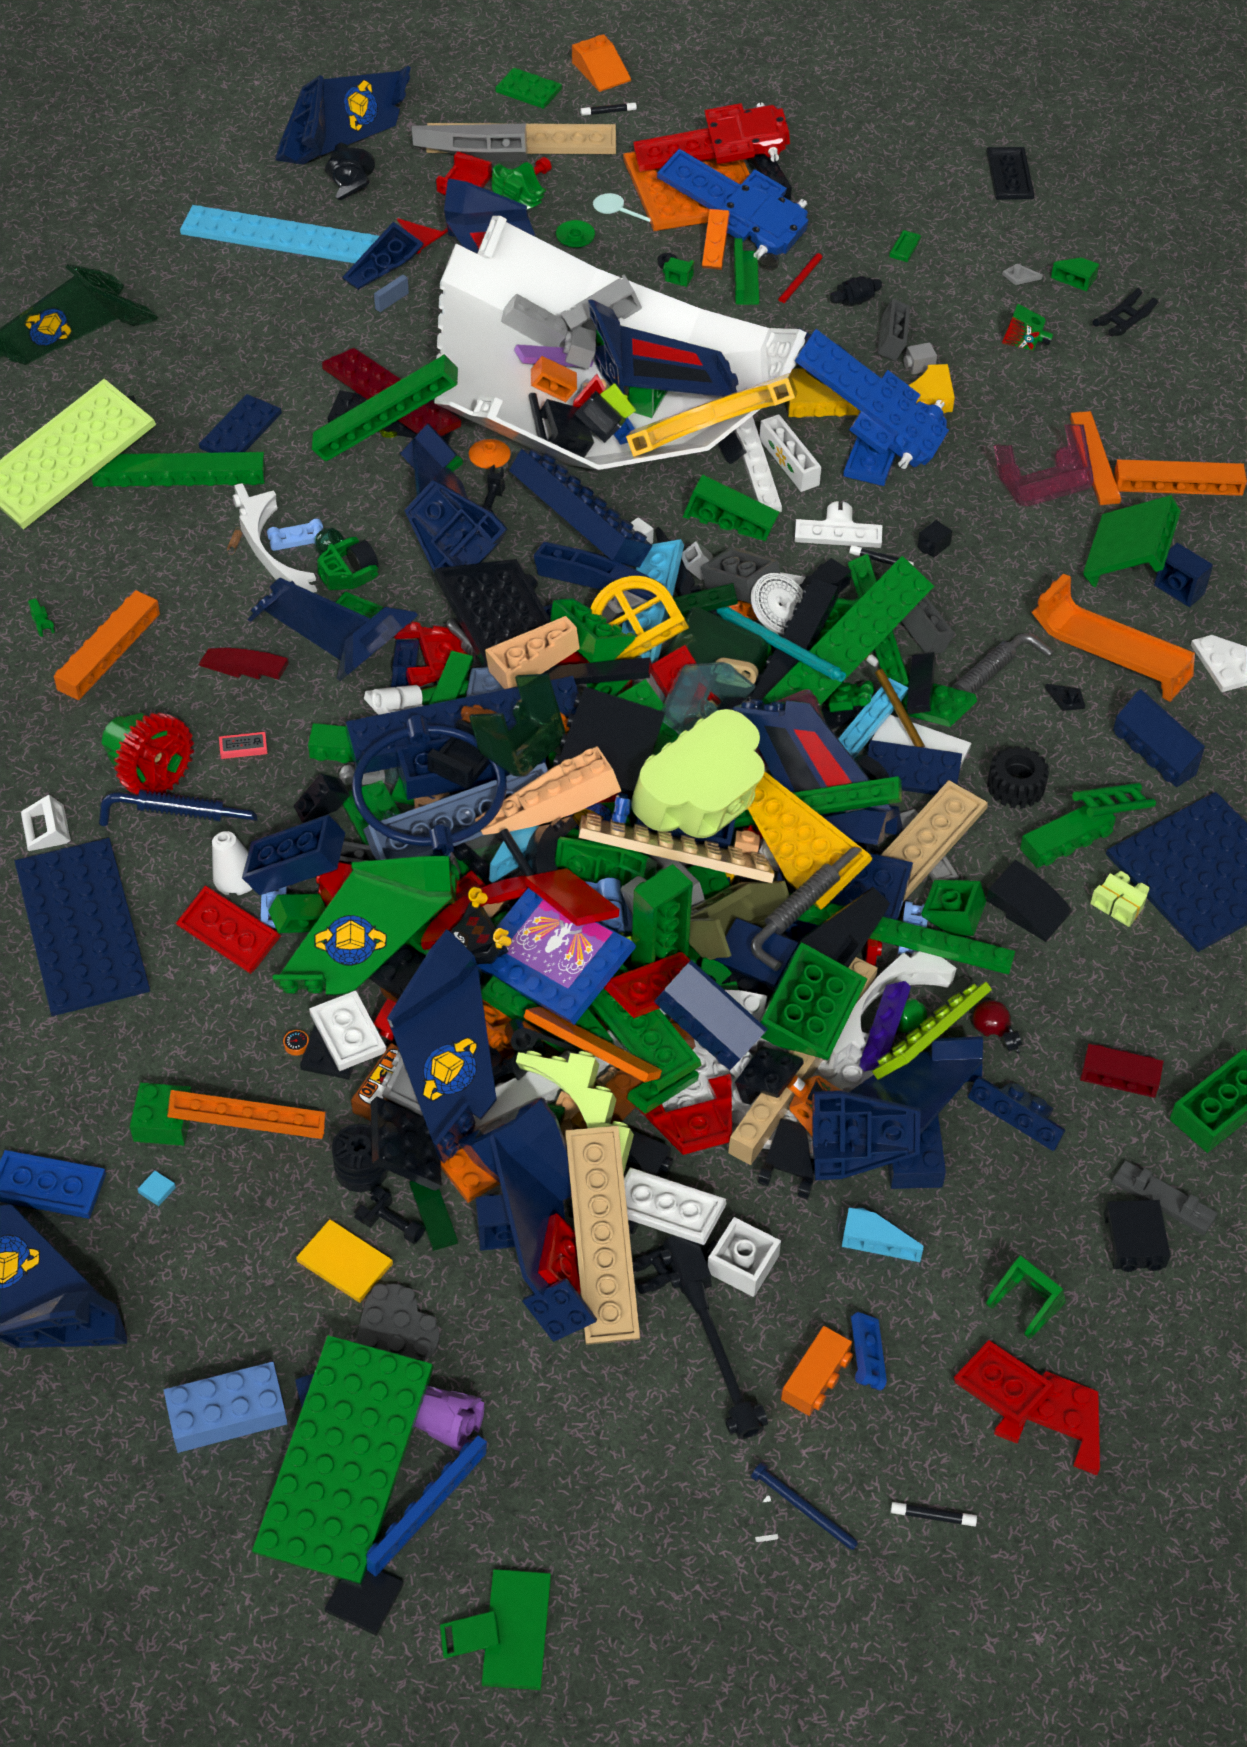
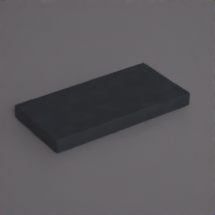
M987 147L986 152L996 200L1034 199V190L1025 147Z

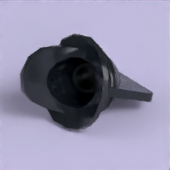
M344 143L335 145V150L330 154L331 158L325 166V172L339 186L336 198L342 200L369 184L368 175L373 173L375 159L371 153L364 149L349 148Z

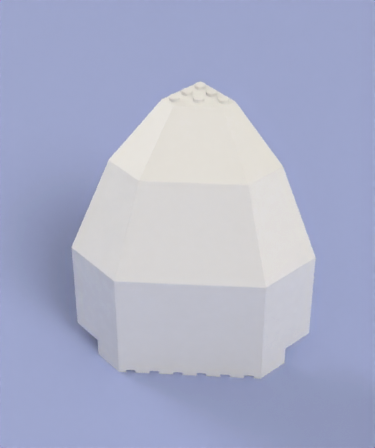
M492 216L477 254L455 244L440 281V289L443 290V294L441 293L439 296V308L442 309V313L438 316V328L441 329V333L437 336V348L441 350V353L437 355V358L445 354L458 367V384L436 397L435 404L542 454L547 453L561 463L597 470L708 451L760 410L741 414L699 429L633 457L629 443L620 445L614 434L604 443L591 429L594 444L585 458L580 457L548 442L553 433L548 419L544 418L542 420L547 441L538 437L528 397L530 393L537 394L540 409L547 399L573 406V401L583 390V383H589L596 374H598L600 380L603 377L600 375L594 362L589 369L564 366L577 372V390L567 402L532 387L531 368L534 364L522 363L514 349L517 344L543 345L502 323L504 307L516 294H519L564 320L561 312L570 311L571 307L575 308L576 304L620 277L597 269L507 223V219L502 216ZM629 281L642 309L626 319L619 318L620 325L721 351L730 364L731 372L737 375L739 383L736 386L737 392L790 373L795 367L796 362L794 360L805 343L806 332L801 329L767 328L697 308ZM562 341L557 347L564 348L565 343ZM624 386L625 394H627V396L629 393V386ZM668 391L652 418L632 413L628 418L636 428H640L722 398V396Z

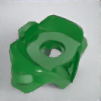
M525 162L514 169H508L500 163L494 166L492 173V191L494 193L526 205L527 210L542 202L541 199L544 197V192L547 189L542 188L532 164Z

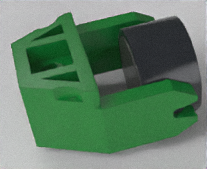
M350 537L335 545L329 544L327 551L323 552L317 559V570L319 577L328 590H350L378 576L379 563L368 541H359L357 537ZM347 555L355 573L352 574L342 557Z

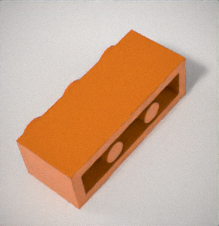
M823 1326L783 1387L781 1400L808 1416L812 1414L814 1409L819 1411L826 1399L824 1393L828 1388L833 1389L840 1377L837 1374L841 1367L847 1368L853 1357V1353L850 1352L852 1341Z

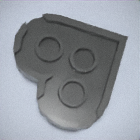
M378 1284L373 1287L372 1292L365 1301L356 1343L422 1361L436 1352L440 1343V1334L436 1319L431 1315L418 1312V1303L412 1289L398 1284Z

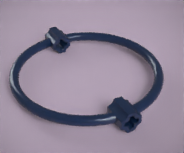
M420 714L412 715L410 719L406 720L407 728L383 737L373 744L361 757L352 780L354 802L363 819L382 835L404 844L432 847L433 854L448 856L451 852H454L453 843L478 833L498 814L506 796V774L499 757L481 739L457 728L427 725L425 717H422ZM430 734L454 737L476 747L488 758L495 770L497 792L489 810L473 825L451 834L450 827L440 824L435 825L433 829L429 830V837L413 836L389 828L380 822L368 809L362 794L363 775L374 756L388 745L409 737L410 743L416 746H423L426 742L430 741Z

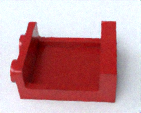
M457 151L454 155V166L445 177L438 176L436 178L437 192L446 195L448 179L466 181L483 188L492 177V162Z

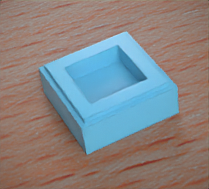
M154 1171L138 1188V1193L159 1206L176 1186L175 1183Z

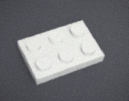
M356 991L309 1008L310 1015L339 1071L385 1053L386 1046Z

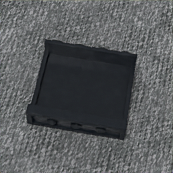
M584 687L582 695L577 694L574 707L577 708L576 713H571L569 716L567 727L570 730L568 734L564 733L559 747L563 749L561 755L556 754L552 767L598 746L612 767L621 792L629 794L628 798L632 800L640 771L646 760L653 753L665 712Z

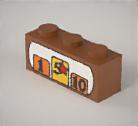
M390 1044L351 1099L353 1113L371 1121V1101L376 1096L394 1104V1102L382 1097L386 1087L381 1084L387 1072L393 1073L396 1067L392 1065V1062L399 1051L398 1046Z

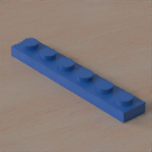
M479 1435L472 1442L468 1441L460 1450V1456L454 1462L450 1461L446 1464L439 1479L436 1482H430L426 1486L423 1496L417 1503L415 1501L407 1507L404 1517L398 1523L394 1522L388 1528L385 1534L386 1537L379 1544L375 1543L372 1545L366 1555L367 1570L376 1577L468 1476L486 1455L487 1441Z

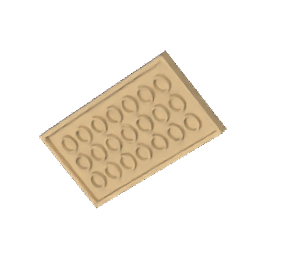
M587 813V816L581 815L579 838L768 883L773 882L774 871L769 860L765 858V854L752 851L751 855L743 854L742 849L728 846L727 849L718 847L719 844L705 840L704 844L698 843L691 836L681 835V838L671 836V832H652L648 830L647 826L634 824V827L624 825L625 823L612 821V818L610 821L602 820L600 815L594 813Z

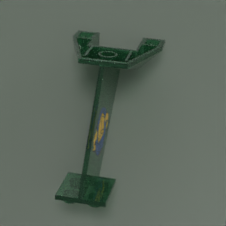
M67 264L66 268L74 275L72 278L0 328V358L5 356L12 362L27 365L117 319L132 326H139L157 320L158 316L147 306L119 296L124 285L114 275L98 269Z

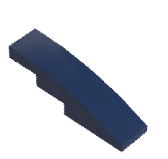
M396 641L391 687L409 686L406 670L408 667H418L419 641Z

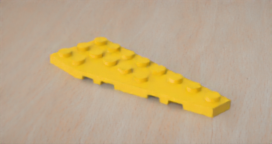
M764 771L761 781L756 786L753 803L748 810L787 882L794 889L797 890L825 863L832 866L849 849L854 847L861 848ZM862 849L838 873L840 880L820 897L814 905L822 910L873 860L871 855Z

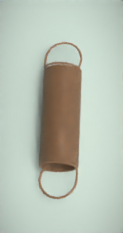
M240 530L234 531L227 547L228 550L231 546L235 547L236 550L242 537Z

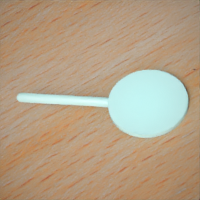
M602 194L593 201L594 208L601 213L611 214L622 211L650 222L648 217L623 208L624 200L617 194Z

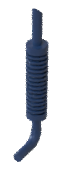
M141 789L139 790V795L121 792L108 794L101 802L99 824L107 826L111 805L122 802L137 804L138 811L147 809L146 812L151 810L152 813L155 810L156 813L161 811V814L166 812L165 814L167 815L168 812H170V815L175 813V816L185 814V817L189 815V818H192V816L197 818L199 816V819L204 817V820H206L207 817L208 820L213 818V821L219 822L221 816L258 821L255 812L222 807L223 801L221 800L213 802V799L211 801L206 799L204 801V798L199 800V797L197 799H194V797L189 799L190 796H187V798H185V795L175 797V794L170 796V793L167 796L166 793H163V795H161V792L156 794L155 791L154 794L151 791L146 793L147 790Z

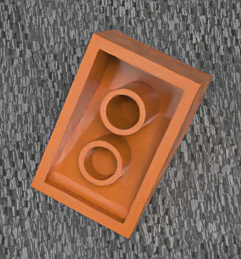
M604 34L572 45V63L599 92L631 81L613 43Z

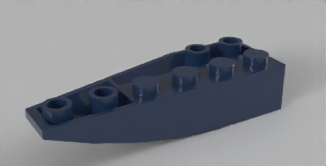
M543 542L534 554L539 576L603 590L610 583L628 576L651 578L598 553L564 545ZM643 589L626 590L648 601L657 597L655 594Z

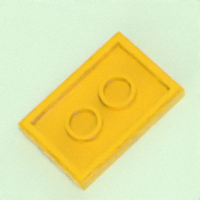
M329 1220L296 1257L298 1263L359 1303L393 1265L392 1259L332 1220Z

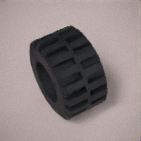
M1010 746L1006 747L1005 751H998V754L994 755L988 775L987 787H989L990 795L994 794L993 799L996 801L1002 800L1001 804L1004 806L1007 803L1011 804L1010 808H1016V805H1020V809L1026 808V804L1029 807L1033 806L1035 801L1038 803L1045 793L1049 776L1048 763H1045L1043 756L1039 757L1037 751L1032 752L1027 747L1023 749L1021 746H1015V748ZM1011 775H1020L1023 776L1024 779L1015 778Z

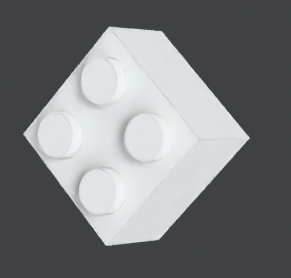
M734 1217L708 1257L709 1271L713 1277L754 1297L779 1257L781 1240Z

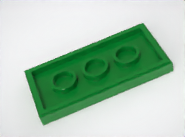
M493 1569L489 1612L495 1611L497 1616L500 1645L485 1649L482 1686L541 1690L551 1573Z

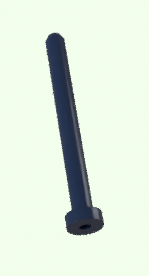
M761 1462L755 1468L751 1475L754 1481L758 1482L759 1479L847 1548L854 1550L857 1547L858 1542L856 1539L768 1472V1465Z

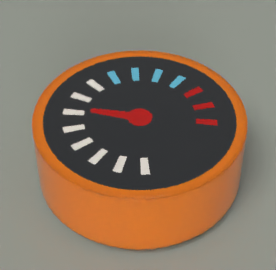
M301 1030L288 1032L283 1040L286 1052L291 1055L305 1053L309 1042L308 1035Z

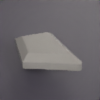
M1015 264L1002 272V275L1015 285L1041 280L1043 276L1020 264Z
M623 591L632 609L647 602V600ZM614 596L607 606L615 613L624 612L618 599Z

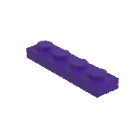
M906 981L886 985L859 1063V1067L864 1071L874 1070L879 1065L877 1061L890 1052L911 986Z

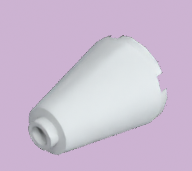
M229 831L218 833L212 840L213 882L216 888L225 895H229V893L242 895L252 890L242 879L249 852L238 838Z

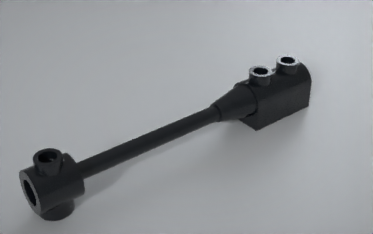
M676 1235L671 1236L664 1241V1249L660 1250V1255L664 1265L671 1264L673 1272L669 1273V1278L673 1289L680 1288L696 1313L699 1314L730 1393L734 1407L728 1411L730 1417L725 1419L730 1435L736 1433L740 1440L756 1436L764 1430L763 1426L768 1425L767 1416L761 1403L755 1405L752 1401H744L715 1328L705 1292L706 1288L712 1287L711 1273L700 1245Z

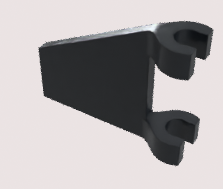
M781 1118L766 1160L759 1173L758 1183L768 1186L774 1169L802 1177L803 1179L798 1189V1197L808 1200L814 1177L807 1132L803 1125Z

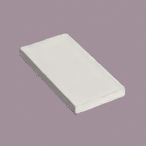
M889 715L872 738L874 741L914 746L901 720L893 715ZM913 723L925 745L924 748L962 753V766L971 748L970 742Z
M631 1167L624 1177L628 1220L705 1245L726 1206L725 1198Z

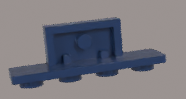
M978 1077L968 1095L970 1100L1052 1151L1057 1149L1065 1133L1064 1128L1048 1119L1054 1108L1047 1105L1044 1099L1034 1097L1026 1092L1025 1088L1019 1084L1010 1082L1000 1089L982 1077Z

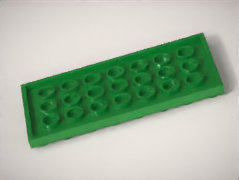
M327 1336L252 1549L254 1554L338 1579H345L358 1584L362 1583L367 1570L366 1555L372 1545L376 1543L434 1369L433 1364L333 1336Z

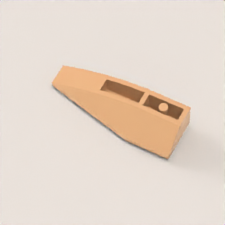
M597 746L584 751L572 759L564 760L561 764L553 767L506 798L498 814L481 832L483 835L495 834L506 828L510 832L548 823L559 817L563 818L579 812L621 792L612 767ZM485 813L477 817L475 821L477 822Z

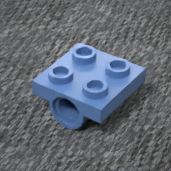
M605 878L598 883L586 881L589 886L620 909L619 917L599 921L598 923L616 933L630 936L633 927L632 915L620 890L622 887L621 881L615 878Z

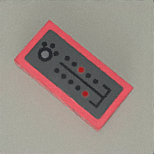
M265 732L219 737L221 759L268 754Z

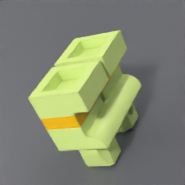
M1119 871L1116 875L1110 873L1102 886L1099 885L1094 890L1090 904L1108 915L1112 912L1111 916L1130 927L1144 908L1149 887L1143 883H1138L1134 888L1129 885L1130 877L1122 871Z

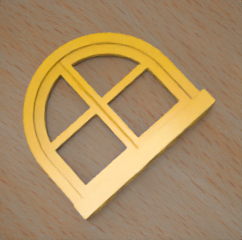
M628 576L610 583L597 595L590 608L592 609V614L602 615L605 606L616 596L625 614L608 624L611 626L614 624L619 625L629 620L637 634L635 640L615 660L634 659L689 628L669 591L661 583L648 577ZM643 589L655 594L657 597L632 610L623 591ZM662 601L671 618L644 632L635 615Z

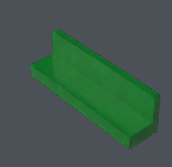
M734 238L735 304L759 305L758 260L754 257L756 251H743L742 238Z

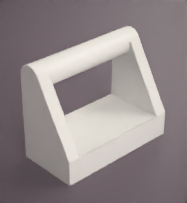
M47 795L21 812L28 851L67 844L71 841L64 805L52 796ZM45 815L47 832L35 839L31 817Z

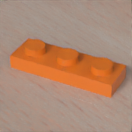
M710 209L702 268L722 270L730 217L728 210Z

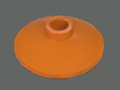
M495 439L480 440L473 444L469 450L471 462L485 469H490L493 465H495V468L503 466L508 462L511 455L509 447L502 441Z

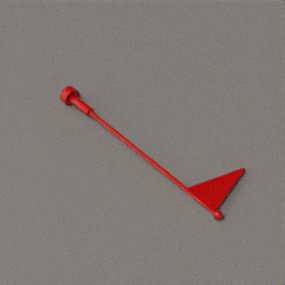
M546 157L537 160L534 167L535 175L540 172L546 174L552 169L551 163ZM397 218L398 223L404 230L424 243L423 247L416 254L421 253L423 248L448 232L447 228L439 231Z

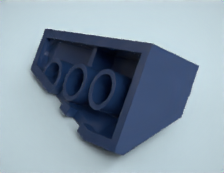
M392 222L342 278L359 290L412 259L423 247L424 243Z

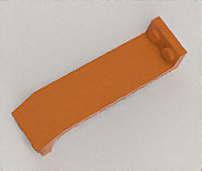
M1062 574L1045 593L1040 595L1038 606L1032 611V614L1046 632L1054 638L1162 682V698L1169 702L1172 701L1194 675V652L1076 605L1071 598V576Z

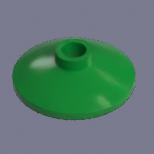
M571 220L558 226L556 238L563 245L583 247L594 240L595 230L587 222Z

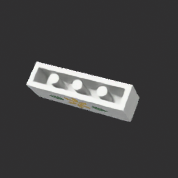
M778 414L761 420L760 441L797 488L803 492L819 486L821 466L783 418Z

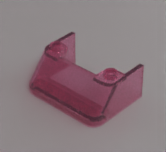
M1064 425L1068 446L1062 447L1056 452V467L1021 476L1020 469L1015 463L1012 445H993L999 477L1019 505H1035L1080 492L1092 486L1094 477L1084 425Z

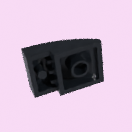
M1014 860L989 888L986 899L987 902L1006 913L1005 918L1045 942L1072 912L1066 901L1046 881L1017 860Z

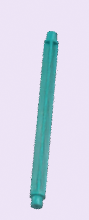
M724 607L717 609V614L721 615L724 620L741 627L743 630L823 673L832 680L842 682L846 678V673L841 671L839 667L819 658L755 621L744 617L732 608Z

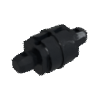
M864 276L850 278V280L838 285V290L830 294V300L832 303H842L843 305H860L875 296V292L882 288V281Z

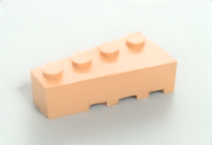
M564 616L485 649L489 672L504 689L524 686L580 649L577 627L567 616Z

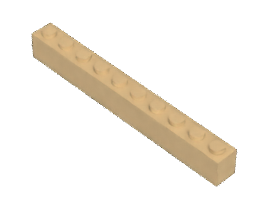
M855 957L848 968L867 978V982L857 1000L858 1002L876 979L878 968ZM790 1050L788 1053L803 1058L804 1064L795 1075L802 1081L811 1078L823 1061L821 1058ZM787 1087L778 1098L761 1093L731 1135L728 1153L751 1165L779 1125L781 1118L783 1119L790 1109L789 1105L795 1094Z

